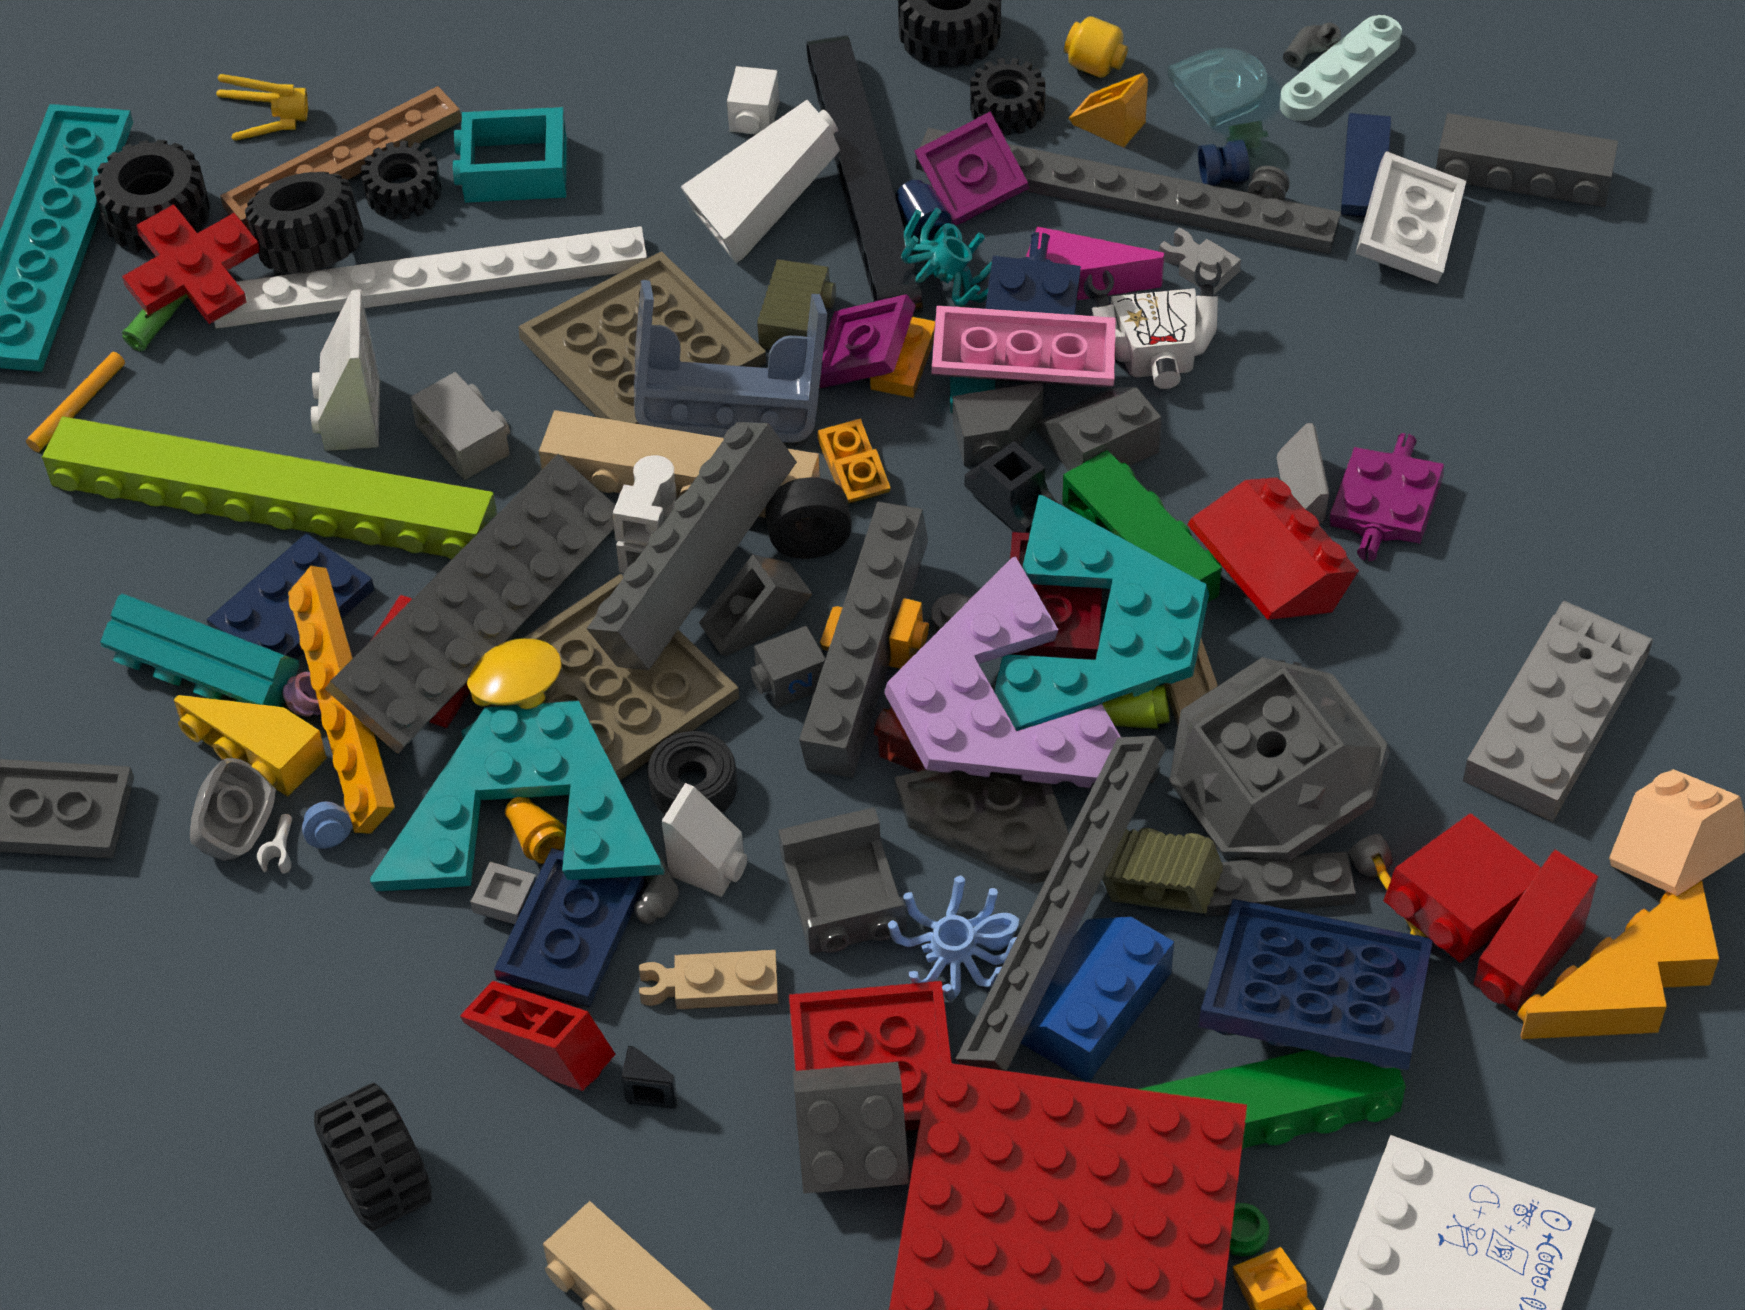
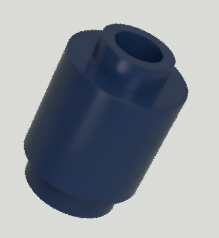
M911 180L904 183L897 190L895 199L901 219L906 227L915 210L921 211L919 221L912 233V236L915 235L919 239L918 242H920L921 230L935 208H939L941 214L929 231L928 240L932 241L944 224H951L952 218L950 213L930 185L925 184L921 180Z

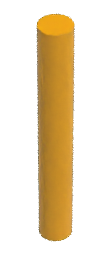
M111 352L26 439V444L33 451L40 452L50 442L62 416L73 418L125 365L123 357L117 352Z

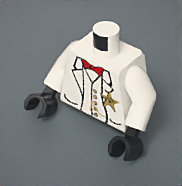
M1201 261L1197 264L1194 278L1196 284L1201 288L1200 295L1197 296L1195 288L1111 296V304H1109L1107 294L1114 285L1112 274L1106 270L1102 274L1105 290H1098L1093 286L1091 274L1086 278L1084 292L1090 299L1095 300L1096 307L1092 308L1093 316L1116 318L1115 359L1125 363L1130 375L1134 377L1153 376L1155 386L1161 389H1169L1180 382L1179 373L1190 372L1193 369L1194 356L1205 352L1217 330L1218 296H1214V287L1219 284L1222 269L1218 262H1216V277L1212 280H1205L1201 277Z

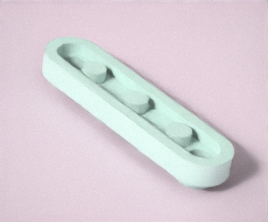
M1386 15L1372 16L1364 20L1283 86L1280 96L1281 112L1287 118L1295 121H1308L1317 117L1398 50L1402 34L1401 25L1395 19Z

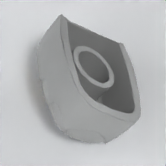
M235 758L223 759L207 775L197 794L190 825L191 844L202 853L222 861L233 860L245 854L252 848L260 836L270 816L276 788L249 763Z

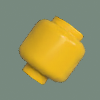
M1089 16L1081 23L1076 21L1072 25L1065 41L1064 53L1068 54V62L1072 67L1098 78H1103L1113 68L1121 69L1128 53V46L1123 45L1124 36L1121 28Z

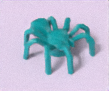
M935 208L923 226L920 244H917L919 239L915 235L911 238L921 216V211L916 209L904 230L906 247L901 254V259L906 264L928 260L915 278L916 283H923L929 275H934V278H938L940 282L944 281L947 284L954 279L952 301L956 306L962 307L969 301L984 302L987 299L988 288L978 295L977 293L981 288L975 284L981 282L990 274L992 261L974 277H972L967 266L972 259V254L985 239L984 235L978 233L967 246L962 242L960 230L954 224L946 223L938 230L932 241L928 240L929 231L941 214V210ZM911 252H925V253H921V254L909 256ZM961 283L965 294L962 297H960Z

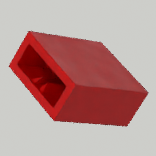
M1469 813L1395 868L1383 901L1394 909L1398 915L1404 917L1429 937L1438 947L1444 949L1461 963L1496 935L1541 867L1477 817Z

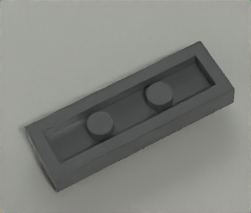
M1346 851L1299 855L1291 861L1253 859L1222 862L1223 873H1220V879L1217 881L1216 889H1213V897H1210V905H1207V913H1204L1205 917L1228 915L1232 899L1287 910L1354 904L1356 893L1348 853Z

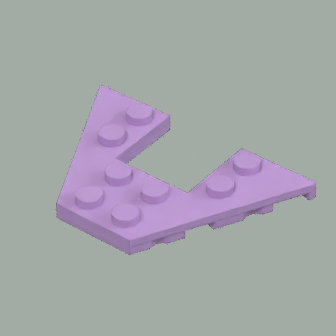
M1016 557L1011 558L887 682L884 694L926 770L948 773L960 770L969 775L989 777L991 772L1021 775L1022 781L1050 784L1069 781L1078 787L1091 788L1117 738L1121 737L1103 705L1101 704L1016 731L979 666L980 663L1054 641L1058 628Z

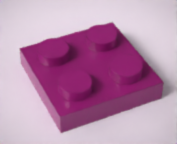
M991 112L914 150L932 188L950 213L952 218L951 224L955 226L1030 189L1026 177Z
M907 294L834 311L824 340L820 388L846 384L894 372L916 307Z

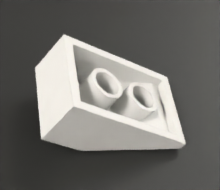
M361 289L351 290L320 353V372L312 373L314 399H319L318 406L311 407V424L313 433H321L325 451L379 447L380 377Z

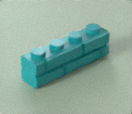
M123 593L117 597L110 615L112 619L107 623L100 641L102 647L115 651L112 661L136 670H140L142 663L155 667L153 677L180 686L182 678L196 683L193 690L194 693L209 699L221 700L224 694L237 699L236 702L284 707L286 701L283 697V687L288 685L287 682L291 677L296 676L300 666L299 660Z

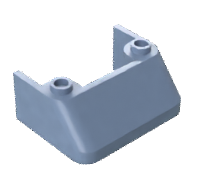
M641 280L635 343L634 412L639 424L724 438L725 433L736 422L769 423L781 441L788 443L800 442L812 433L816 421L827 322V311L820 294L811 293L807 337L785 336L777 340L769 352L768 368L681 362L680 341L676 333L666 326L652 325L654 298L650 280Z

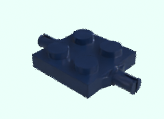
M1039 232L1031 234L1029 257L1011 258L993 255L985 309L1075 315L1081 266L1054 263L1047 259L1050 235L1042 233L1041 246L1038 249Z

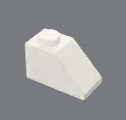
M685 783L662 820L668 869L672 877L722 897L730 882H737L741 878L747 864V855L744 854L742 832L694 786Z

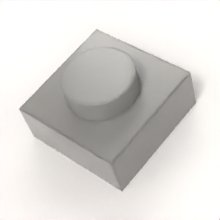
M489 862L471 900L473 913L516 924L535 884L536 874Z

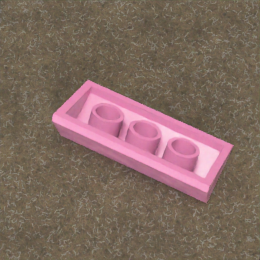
M937 306L932 376L1111 388L1114 385L1116 318Z

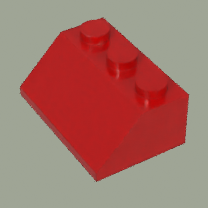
M1277 477L1244 480L1194 515L1187 524L1267 620L1333 612L1359 572L1346 556L1345 550L1327 535L1320 527L1318 519L1312 513L1305 510L1291 494L1290 487Z

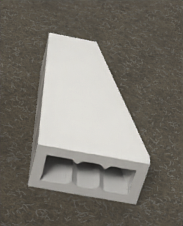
M808 100L681 186L693 212L735 263L744 259L840 151L833 135L838 131L835 122L824 109L818 113Z

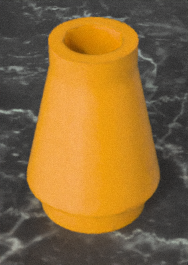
M515 797L507 804L505 815L511 822L523 853L528 859L544 864L551 848L564 851L566 827L563 823L535 805L529 797Z

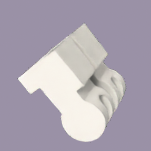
M647 456L635 464L633 471L634 484L633 486L623 485L613 510L615 539L618 541L616 548L619 572L624 573L637 560L648 545L652 533L661 527L674 509V504L677 500L674 466L669 459L663 456Z

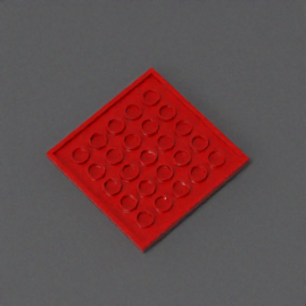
M930 1060L889 1310H1222L1247 1104Z

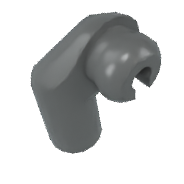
M1331 22L1324 25L1304 27L1298 32L1284 52V62L1290 67H1299L1308 54L1326 52L1340 40L1341 31L1339 27Z

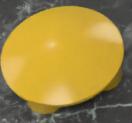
M524 638L503 642L485 653L472 669L467 685L473 701L480 706L517 704L523 709L537 707L545 700L544 692L559 676L561 658L558 651L552 645L541 640Z

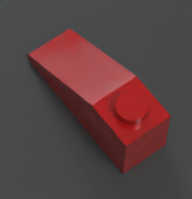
M492 981L460 1015L465 1024L550 1080L584 1091L590 1083L599 1077L602 1069L616 1055L588 1011L496 981Z

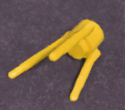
M218 75V81L222 83L271 92L220 89L216 92L219 98L271 102L272 117H280V121L235 132L231 136L232 140L238 141L280 130H296V121H307L308 95L306 88H294V84H275L238 76Z

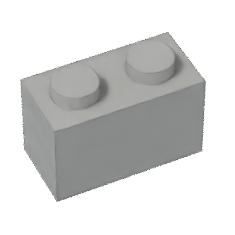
M456 372L410 397L416 427L464 480L510 455L507 441L510 429L505 418L497 410L492 412L485 404L479 389L474 384L467 385Z

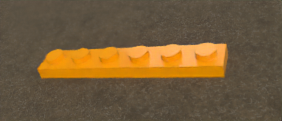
M310 566L288 592L289 606L296 620L300 635V646L304 650L309 667L311 685L315 690L322 714V725L327 732L333 754V765L338 772L342 786L345 808L349 812L354 833L371 834L395 806L374 733L325 690L328 683L352 660V655L327 568Z

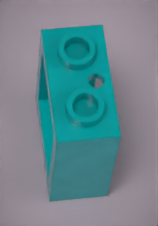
M563 107L462 112L461 130H454L455 153L460 155V160H453V179L455 186L462 185L465 203L567 197V132ZM546 143L545 161L474 164L475 146Z

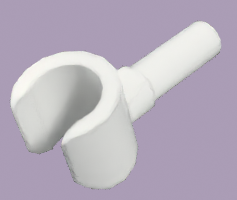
M288 814L281 815L275 839L272 842L263 844L258 850L257 860L263 872L267 871L268 862L274 857H280L278 866L282 874L289 872L291 869V860L286 852V846L293 818Z

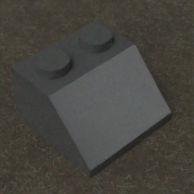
M1137 387L1109 388L1035 422V430L1068 471L1106 450L1120 463L1124 462L1131 466L1159 453L1161 416Z

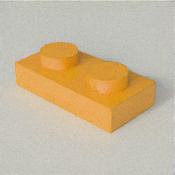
M912 317L894 372L870 377L871 390L914 398L934 343L935 321Z

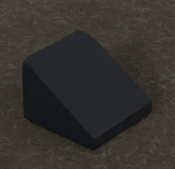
M628 1046L621 1076L626 1102L629 1104L671 1109L677 1108L678 1097L675 1076L634 1046Z

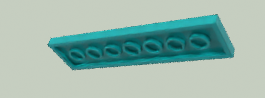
M49 104L0 230V368L43 371L101 213L94 192V176L99 175L98 167L101 163L108 162L107 157L111 153H119L122 151V147L125 146L133 125L130 110Z

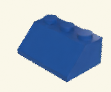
M1133 917L1087 919L1073 936L1021 1044L1083 1081L1090 1082L1171 975L1174 941Z

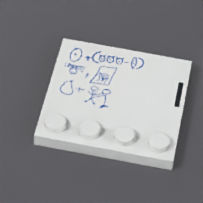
M1390 1135L1323 1310H1561L1593 1219L1595 1208Z

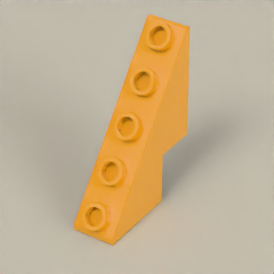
M1702 880L1678 896L1666 891L1659 905L1650 912L1646 909L1639 911L1629 921L1625 932L1614 940L1611 937H1607L1601 941L1592 951L1589 960L1579 968L1575 965L1568 967L1557 978L1554 988L1543 997L1540 994L1530 997L1517 1014L1524 1022L1521 1039L1658 1033L1667 1007L1663 988L1710 985L1719 961Z

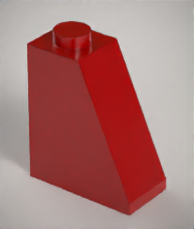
M1555 849L1481 955L1474 985L1480 988L1482 993L1491 1001L1499 1004L1503 1003L1517 1012L1583 933L1599 876Z

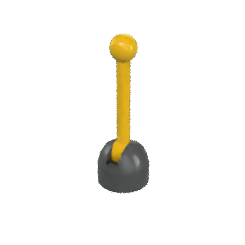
M1373 834L1352 846L1348 851V857L1362 875L1371 878L1379 877L1387 890L1391 881L1387 870L1392 864V853L1381 834ZM1405 919L1411 929L1410 934L1427 937Z

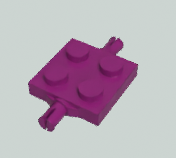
M1406 433L1398 435L1393 453H1384L1358 447L1353 449L1330 513V526L1352 530L1363 536L1360 547L1357 550V555L1362 560H1366L1368 553V561H1374L1382 540L1398 539L1421 544L1444 477V464L1412 458L1411 455L1417 440L1411 434H1408L1407 440Z

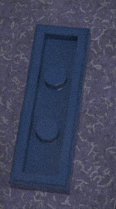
M1349 113L1341 215L1366 216L1380 162L1385 152H1389L1391 116Z

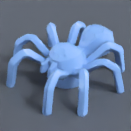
M961 875L954 878L952 896L946 917L939 921L928 918L917 909L912 892L905 893L903 896L909 915L918 923L934 929L933 932L908 938L901 935L898 924L894 920L888 923L891 938L897 944L912 947L931 941L929 944L922 945V950L924 953H928L925 956L928 962L936 961V963L924 980H920L918 971H910L911 983L936 981L946 964L950 965L951 985L945 984L942 986L944 997L949 1002L953 1001L961 990L960 964L962 962L977 985L982 987L993 986L1002 967H997L990 979L984 978L971 956L976 955L993 965L1003 964L1017 938L1014 935L1019 925V918L1011 913L1003 912L990 916L993 912L998 893L995 888L989 889L985 906L976 917L967 920L956 915L962 900L965 878ZM1007 947L1006 952L1000 955H993L987 952L1000 951Z

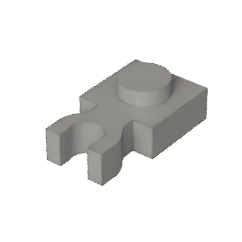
M1180 227L1174 232V244L1178 247L1171 246L1165 241L1159 245V252L1165 253L1164 261L1169 264L1179 265V275L1196 286L1198 285L1195 282L1194 274L1197 264L1201 261V277L1205 280H1212L1216 277V262H1218L1221 266L1222 274L1219 284L1214 287V294L1240 272V258L1208 239L1200 245L1192 239V236Z

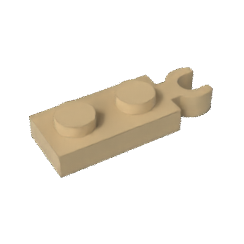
M776 950L674 955L675 968H665L656 962H646L639 965L641 981L654 980L658 982L653 987L639 988L641 1004L658 1005L668 997H675L677 1009L778 1004Z

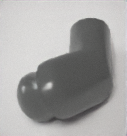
M659 855L658 857L665 869V874L644 876L649 886L642 894L643 899L638 900L634 904L636 917L642 923L648 925L653 924L658 917L663 919L672 909L679 896L678 887L665 861Z

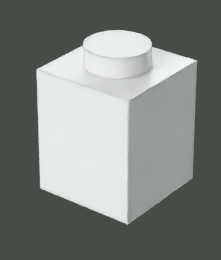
M736 66L727 99L729 132L758 134L774 123L779 104L777 70Z

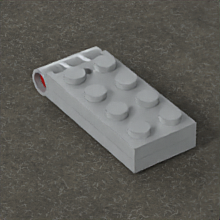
M1563 601L1556 614L1552 616L1469 755L1463 781L1553 822L1635 677L1643 667L1651 650L1653 639L1567 601Z

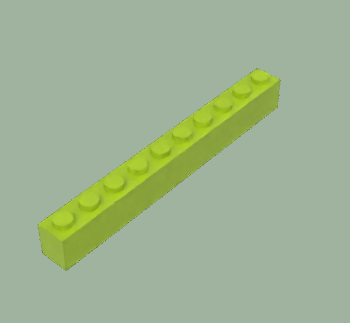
M62 416L42 456L51 485L66 491H83L99 494L110 499L122 498L144 502L150 506L161 505L178 508L194 514L206 513L228 517L238 522H256L272 525L284 530L295 529L316 533L323 537L334 536L360 541L367 545L379 544L401 548L411 553L423 552L446 556L450 559H453L497 515L494 494L491 491Z

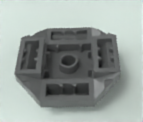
M1262 657L1181 710L1170 783L1209 839L1214 842L1215 847L1225 860L1251 858L1265 861H1291L1374 807L1383 769L1386 767L1390 751L1387 742L1333 674ZM1284 749V752L1277 757H1265L1271 750Z

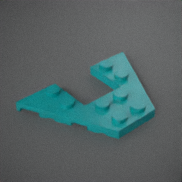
M1039 495L1022 566L1031 584L1107 588L1111 590L1096 660L1010 654L1002 657L994 693L1015 730L1020 731L1088 708L1103 705V702L1131 692L1136 697L1150 690L1153 691L1160 684H1173L1193 677L1209 598L1207 585L1053 500Z
M568 701L542 703L531 709H523L518 705L485 707L371 876L370 883L376 892L471 886L481 800L570 795L562 868L567 880L664 875L665 869L580 702Z

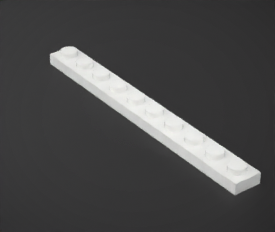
M642 226L236 281L244 291L247 303L214 321L216 328L340 312L351 290L361 289L364 307L369 308L617 274L647 259Z

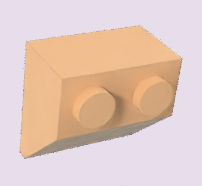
M1674 769L1658 775L1652 783L1635 793L1609 857L1611 866L1678 896L1745 853V812L1741 797Z

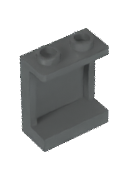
M875 807L778 830L781 860L809 954L822 951L837 952L851 944L872 939L877 941L889 939L891 934L888 923L892 920L898 924L900 933L907 931L906 905L904 899L898 896L881 843L880 822Z

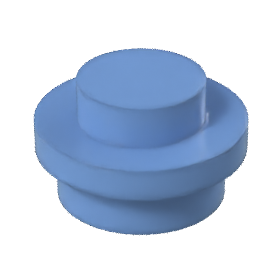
M320 802L310 807L305 813L302 833L309 845L320 849L331 848L340 844L348 837L352 828V822L344 808L333 802Z

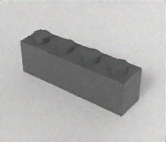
M1447 113L1439 146L1436 170L1463 179L1468 185L1605 207L1618 141Z

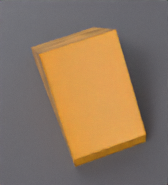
M1144 73L1090 93L1068 119L1074 126L1124 148L1146 123L1147 77Z

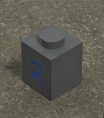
M807 626L754 646L756 666L750 669L753 682L760 694L767 692L776 709L815 693L825 657Z

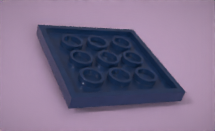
M1232 899L1201 1007L1198 1027L1215 1030L1222 1035H1239L1259 1039L1275 1046H1292L1312 1050L1328 1057L1341 1056L1365 1061L1381 1068L1394 1067L1409 1070L1433 941L1427 937Z

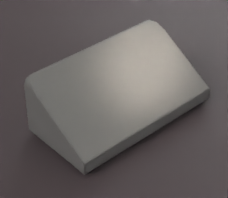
M1308 423L1281 448L1277 454V463L1281 481L1290 487L1291 494L1305 510L1312 513L1319 523H1323L1326 516L1329 491L1316 426L1313 423Z

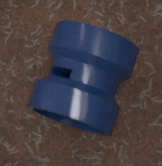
M1243 139L1228 141L1223 147H1217L1214 144L1199 146L1198 167L1202 183L1219 186L1225 180H1230L1233 183L1249 180V157Z

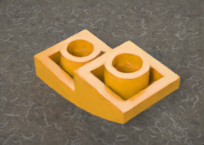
M861 418L818 430L817 439L835 483L846 494L848 504L890 492L891 487L876 449L872 450Z

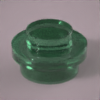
M1262 120L1228 126L1230 137H1226V143L1243 139L1247 149L1261 147L1260 138L1268 137V130L1263 131Z

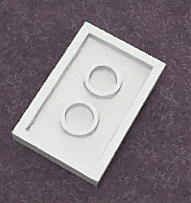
M1386 151L1379 165L1355 254L1437 284L1444 272L1466 181Z

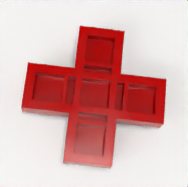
M173 204L136 225L139 236L156 257L123 275L122 278L125 287L148 316L185 294L209 324L247 303L244 291L227 270L259 253L260 249L258 241L235 213L196 233Z

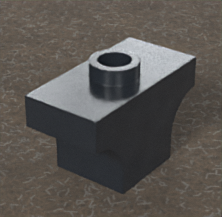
M1015 441L964 475V486L1019 533H1030L1039 495H1043L1058 503L1047 487L1045 467Z

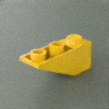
M178 695L174 699L180 718L178 725L188 738L194 742L204 741L214 748L222 760L235 758L249 763L274 788L287 797L327 759L320 731L284 707Z

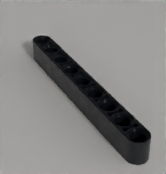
M842 35L807 41L808 64L820 110L824 109L838 128V131L833 135L840 151L834 157L873 302L907 294L916 305L914 313L922 312V293L920 283L915 281L917 276L914 263L906 264L901 259V254L906 247L904 227L849 36Z

